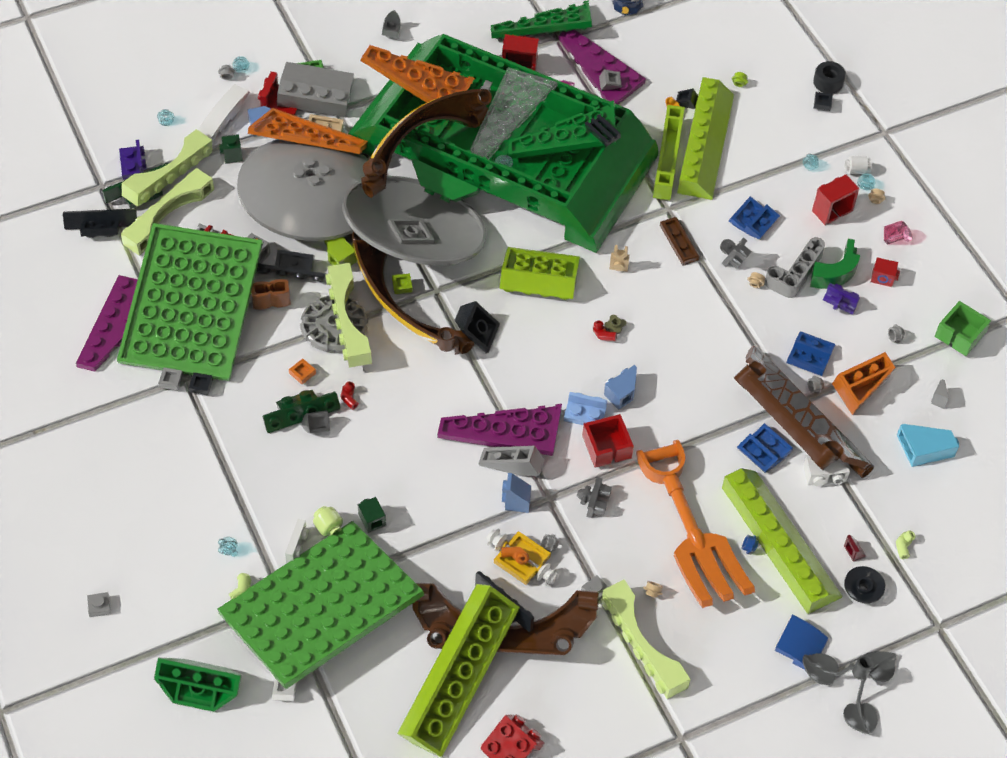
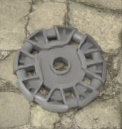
M329 295L315 300V303L309 304L302 313V323H300L302 335L306 341H310L311 345L319 350L341 352L342 349H345L344 345H340L339 341L341 330H337L336 324L329 323L331 320L338 319L332 310L334 300H330ZM348 298L346 303L348 318L353 326L365 335L368 329L366 326L368 323L367 314L362 306L357 305V301Z

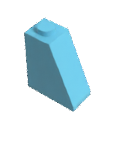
M902 424L897 433V437L911 467L955 457L959 448V441L954 437L951 430Z

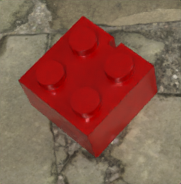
M505 34L502 58L536 71L539 39Z
M847 174L836 177L833 181L822 184L817 189L812 212L824 225H827L838 219V216L832 209L840 218L853 212L860 188Z
M621 414L583 424L582 437L595 468L611 464L612 460L616 463L632 458L634 445Z

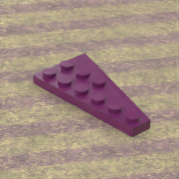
M575 29L568 32L563 31L559 34V41L568 53L573 55L574 61L582 67L583 73L592 85L600 91L603 99L608 101L614 100V103L619 105L645 84V77ZM604 70L620 72L622 87L601 90L600 74Z
M118 275L76 361L77 368L95 372L110 357V353L121 345L138 279Z
M562 403L555 404L553 407H545L544 405L528 410L526 408L495 411L494 414L477 413V416L466 417L465 415L442 417L437 438L492 447L535 446L540 454L553 456Z

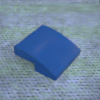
M750 196L729 219V222L746 234L760 239L780 215L767 204L763 207Z
M800 331L786 363L822 376L835 344Z
M765 423L753 435L749 434L737 446V449L764 473L774 468L793 451V447Z
M792 614L774 651L792 659V664L805 670L803 656L822 653L828 637L813 625Z

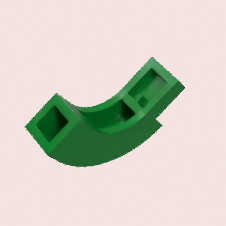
M847 239L844 257L841 261L833 264L814 263L810 287L827 289L830 283L842 286L851 280L860 260V255L856 254L857 247H854L855 239Z

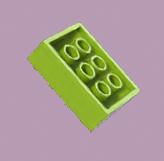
M508 247L501 269L499 289H503L506 292H522L526 295L539 294L543 297L554 296L563 300L573 299L580 256Z

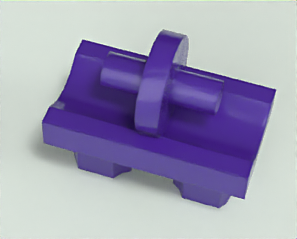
M831 283L828 285L823 301L834 305V310L837 311L840 308L852 315L860 300L859 294L847 292L841 285H833Z

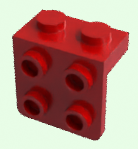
M271 71L268 78L266 77L264 80L263 89L258 94L261 107L274 108L295 116L297 108L277 106L278 74Z
M517 714L505 715L483 742L481 750L489 758H527L532 750H540L545 743L540 739L541 735L536 730H530L525 725L526 721Z

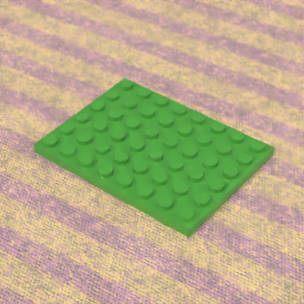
M153 223L117 362L163 370V368L182 370L183 374L193 375V372L212 375L213 379L230 381L263 241Z
M351 521L343 526L341 531H336L334 535L323 539L300 554L299 557L294 558V561L291 560L217 610L219 615L285 689H288L423 597L424 593L361 528Z

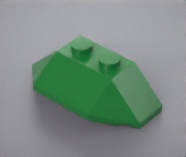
M414 158L412 160L419 183L425 188L424 192L432 196L436 193L445 202H458L479 194L481 191L478 187Z
M159 657L157 659L154 680L172 703L215 712L238 696L242 675L226 667L188 659Z

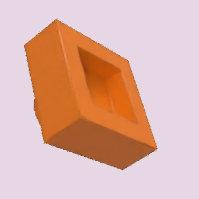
M302 358L289 369V374L303 385L316 374V369Z

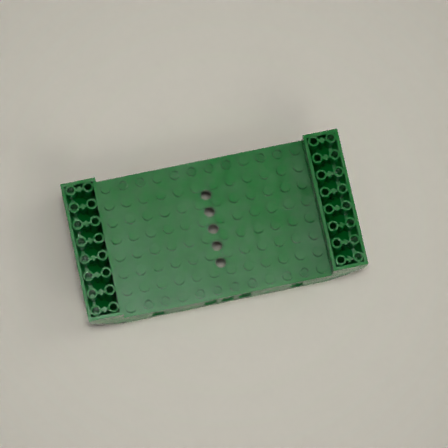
M445 34L430 38L422 44L417 43L407 56V59L433 64L451 73L454 71L458 72L460 76L467 78L469 76L474 77L468 90L481 89L486 80L492 82L490 87L492 100L486 105L491 113V118L477 128L467 127L463 124L447 120H434L423 123L402 139L394 153L410 160L414 158L474 185L480 190L565 225L564 240L597 253L658 157L659 151L656 140L651 138L635 114L630 109L615 104L616 130L621 135V138L617 140V144L608 145L607 147L599 146L510 159L508 141L528 133L533 135L540 132V129L543 127L551 128L556 126V122L579 113L586 114L592 112L593 108L607 106L610 101ZM389 80L348 134L368 141L367 148L362 153L371 156L382 139L401 119L426 102L392 80ZM513 121V122H515V123H514V124H508V123H506V122ZM505 133V134H507V135H505V136H500V135H498V134ZM495 144L498 147L492 148L490 146Z

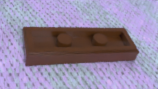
M673 217L660 221V227L682 266L699 261L700 256L678 218Z

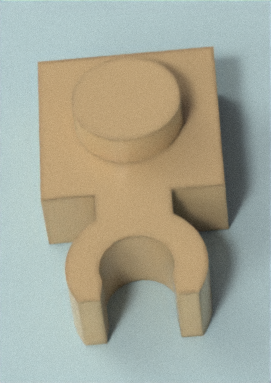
M618 245L614 246V253L611 252L609 269L628 271L630 256L628 255V246H625L624 250H619Z

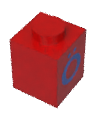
M877 257L870 282L892 287L894 280L898 281L900 270H897L898 262Z

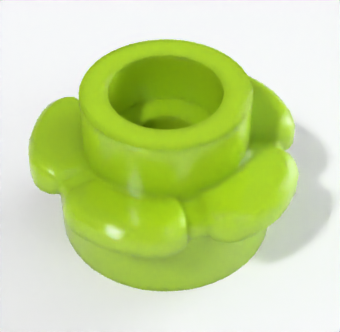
M736 72L731 78L737 87H743L748 83V76L742 72Z

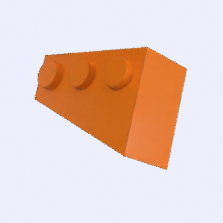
M886 352L839 373L832 385L853 415L889 378L896 367Z

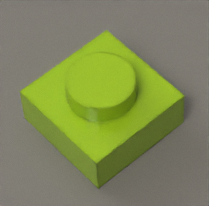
M410 273L392 275L394 295L413 292Z

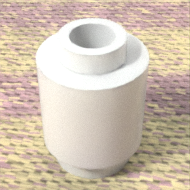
M849 156L848 160H845V170H848V174H866L871 172V158Z

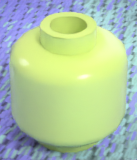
M323 506L314 513L313 524L323 536L334 535L336 531H341L343 519L333 507Z

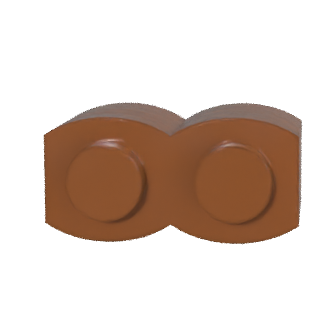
M277 279L271 282L259 281L253 283L251 294L254 309L264 310L272 306L280 308L291 304L288 280Z

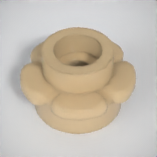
M872 189L868 194L870 201L874 204H880L886 199L885 192L881 189Z
M753 272L747 278L750 281V286L754 288H760L765 284V276L760 273Z
M647 581L646 587H643L646 590L645 594L657 598L658 595L663 594L661 592L663 586L658 583Z

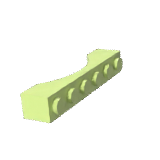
M196 129L184 138L181 152L171 163L155 171L133 174L122 182V196L137 207L147 202L168 184L173 183L180 175H184L187 170L196 166L205 157H208L212 153V139Z
M198 168L188 173L181 182L177 183L173 189L164 194L158 202L150 206L143 215L139 216L135 222L123 230L121 233L123 245L140 256L146 250L152 224H159L166 215L182 205L202 201L214 190L213 178Z
M350 263L328 266V274H325L326 284L331 286V289L328 290L330 300H334V304H332L333 314L338 317V319H335L336 328L341 330V334H339L340 345L345 347V349H342L344 361L348 360L349 368L372 364L368 337L360 333L353 326L346 313V303L354 289Z
M622 580L603 590L601 603L605 610H609L612 614L614 624L623 631L622 634L625 641L634 648L633 652L636 658L642 660L647 675L649 677L652 676L655 680L659 693H663L666 699L688 689L691 679L680 662L659 653L643 637L634 615L635 595L626 581Z

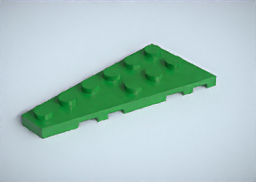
M583 1V5L580 6L571 4L564 10L556 8L534 14L535 17L529 19L526 16L521 17L517 22L509 20L491 25V37L503 39L505 34L515 36L529 34L533 36L538 33L551 34L555 31L568 32L572 29H588L592 27L589 1Z
M614 100L608 102V105L602 108L599 106L593 108L592 112L586 114L579 113L556 122V126L551 128L543 127L540 129V132L533 135L528 133L508 141L509 158L514 159L605 146L585 127V123L587 121L590 123L592 118L597 119V115L600 114L616 129ZM594 126V128L598 132H600L607 140H609V138L606 135H604L596 126Z

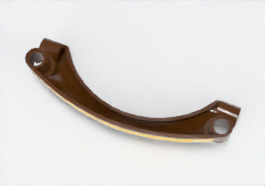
M474 89L456 92L429 101L407 114L387 133L370 159L364 163L363 172L366 177H361L365 194L372 198L386 189L387 172L393 153L402 139L414 128L434 120L453 121L467 127L477 128L489 120L491 113L485 105L489 104L492 100L490 91L487 89Z
M353 231V248L359 268L367 285L380 304L405 327L437 345L441 351L449 352L455 349V355L469 352L473 348L474 342L461 330H453L450 327L440 329L426 325L409 316L395 303L384 281V265L388 254L368 244Z

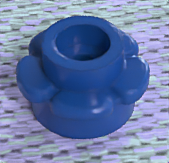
M747 535L741 549L745 550L747 554L751 551H756L759 544L756 536Z

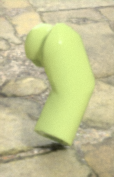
M911 530L903 532L896 540L900 559H907L910 556L907 547L915 539V533Z
M240 573L238 575V588L229 593L231 599H235L251 587V577L249 574Z

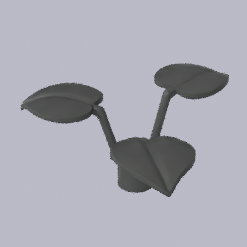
M880 651L866 653L859 656L855 664L850 663L848 667L840 672H837L839 667L836 660L827 654L804 655L803 665L806 673L812 680L822 685H831L835 680V676L839 677L852 670L854 677L861 680L856 704H848L843 711L844 720L851 728L863 734H871L875 730L878 722L875 708L869 703H860L864 684L869 674L875 681H889L895 672L896 653Z

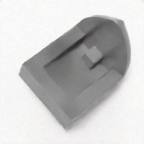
M395 10L388 13L384 20L382 35L388 38H398L401 22Z
M328 411L307 413L301 424L307 433L330 431Z

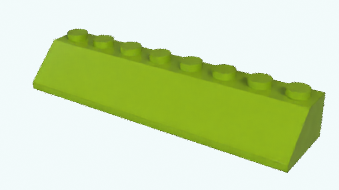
M702 77L679 179L678 194L709 200L713 199L734 94L720 80Z
M741 468L726 475L722 485L723 491L753 535L756 536L757 541H759V544L806 613L810 614L843 597L758 473L754 470Z
M476 584L397 733L410 743L442 758L520 608L518 605L492 586Z

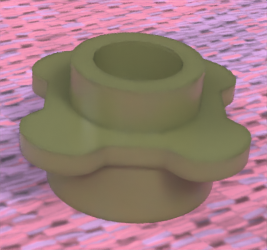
M611 315L609 321L605 322L604 327L610 332H617L619 334L622 331V327L626 326V320H621L616 315Z

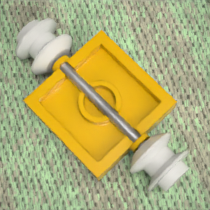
M499 528L495 531L492 530L486 538L488 540L487 545H495V551L500 550L501 547H521L529 555L528 563L520 565L512 557L502 558L500 551L494 558V563L525 585L529 583L536 573H538L537 579L539 581L544 579L546 586L555 583L559 576L557 574L558 569L552 570L550 569V563L545 564L551 557L549 551L519 531L509 542H507L506 533L500 535Z

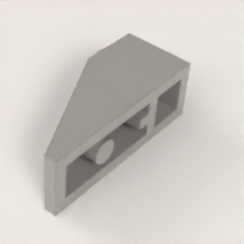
M535 446L489 447L483 449L478 464L482 467L519 476H539L545 459Z

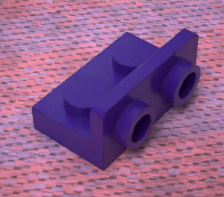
M135 140V147L119 148L123 180L128 179L133 174L143 173L144 170H147L146 160L142 159V156H145L144 145L140 146L139 140Z

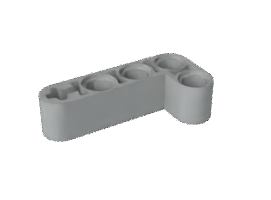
M818 237L811 238L789 271L779 266L769 267L765 278L766 287L784 297H795L812 273L814 263L821 260L825 247L824 240Z

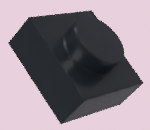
M815 92L813 109L831 111L833 94Z
M193 372L189 392L208 395L213 381L212 375Z

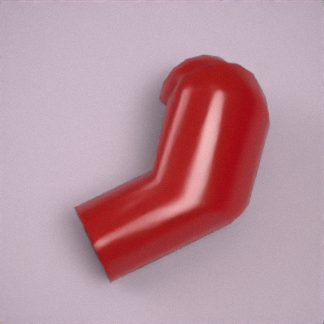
M600 320L594 322L593 332L598 339L606 341L617 340V332L607 331L603 326L604 323Z
M348 381L342 387L340 397L351 410H354L359 403L353 398L355 384Z

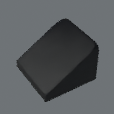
M694 88L678 91L676 101L680 107L695 109L698 95Z

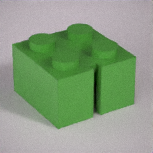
M958 301L939 323L934 337L947 345L953 344V349L967 356L986 334L991 320L963 302Z

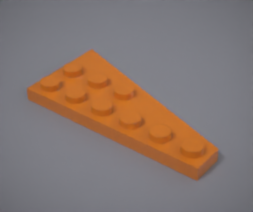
M369 45L360 61L426 103L449 94L467 91L474 80V77L460 76L458 72L454 71L451 73L433 64L420 60L413 61L407 59V56L404 55L397 56L391 54L388 50Z
M274 108L270 109L248 127V134L354 154L362 153L368 144L366 140Z

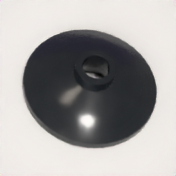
M859 566L847 573L844 587L847 594L853 600L859 603L870 604L878 601L883 596L885 581L882 575L875 569Z

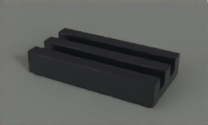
M600 114L597 115V119L592 118L590 123L588 121L585 123V127L606 147L621 138L620 132ZM594 126H596L604 135H606L609 138V140H607L600 132H598L594 128Z

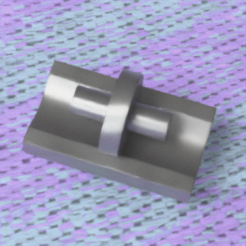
M744 237L737 245L730 239H725L721 242V251L728 255L721 263L725 267L730 263L737 269L752 252L745 246L747 240Z
M596 478L593 491H590V486H585V489L578 490L577 497L581 500L580 503L586 505L589 502L586 517L592 518L593 514H605L607 503L599 501L598 497L609 500L612 487L602 484V478Z

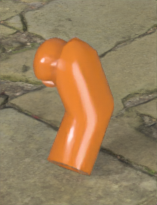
M501 547L502 558L512 557L520 565L528 563L529 555L521 547Z

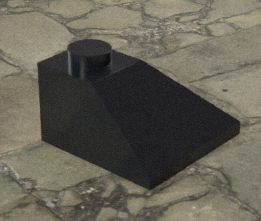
M477 301L460 306L454 321L469 339L485 353H489L500 323Z

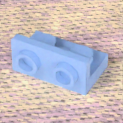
M570 392L564 421L583 425L587 422L603 419L606 413L607 400L600 397L587 396L582 393Z

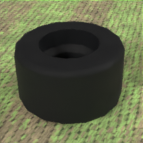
M822 62L815 70L813 84L820 92L837 93L844 85L846 71L836 62Z

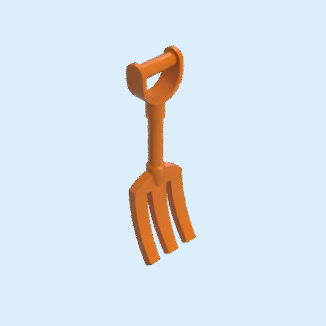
M674 440L671 445L646 452L638 450L636 456L641 471L652 482L665 485L687 531V539L676 548L673 556L702 608L713 605V600L697 572L691 558L692 556L695 557L707 580L723 602L734 599V593L725 580L712 550H715L724 568L744 595L755 593V586L740 566L727 538L718 534L703 533L698 528L683 493V486L679 480L685 462V453L680 441ZM674 456L677 457L679 463L676 469L666 472L656 470L649 464Z

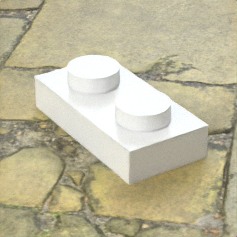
M298 519L285 551L286 563L291 560L294 561V558L299 557L302 553V542L307 540L309 534L306 520Z

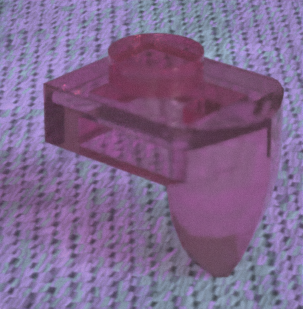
M904 221L884 226V241L887 245L902 239L905 241L912 240L911 230Z

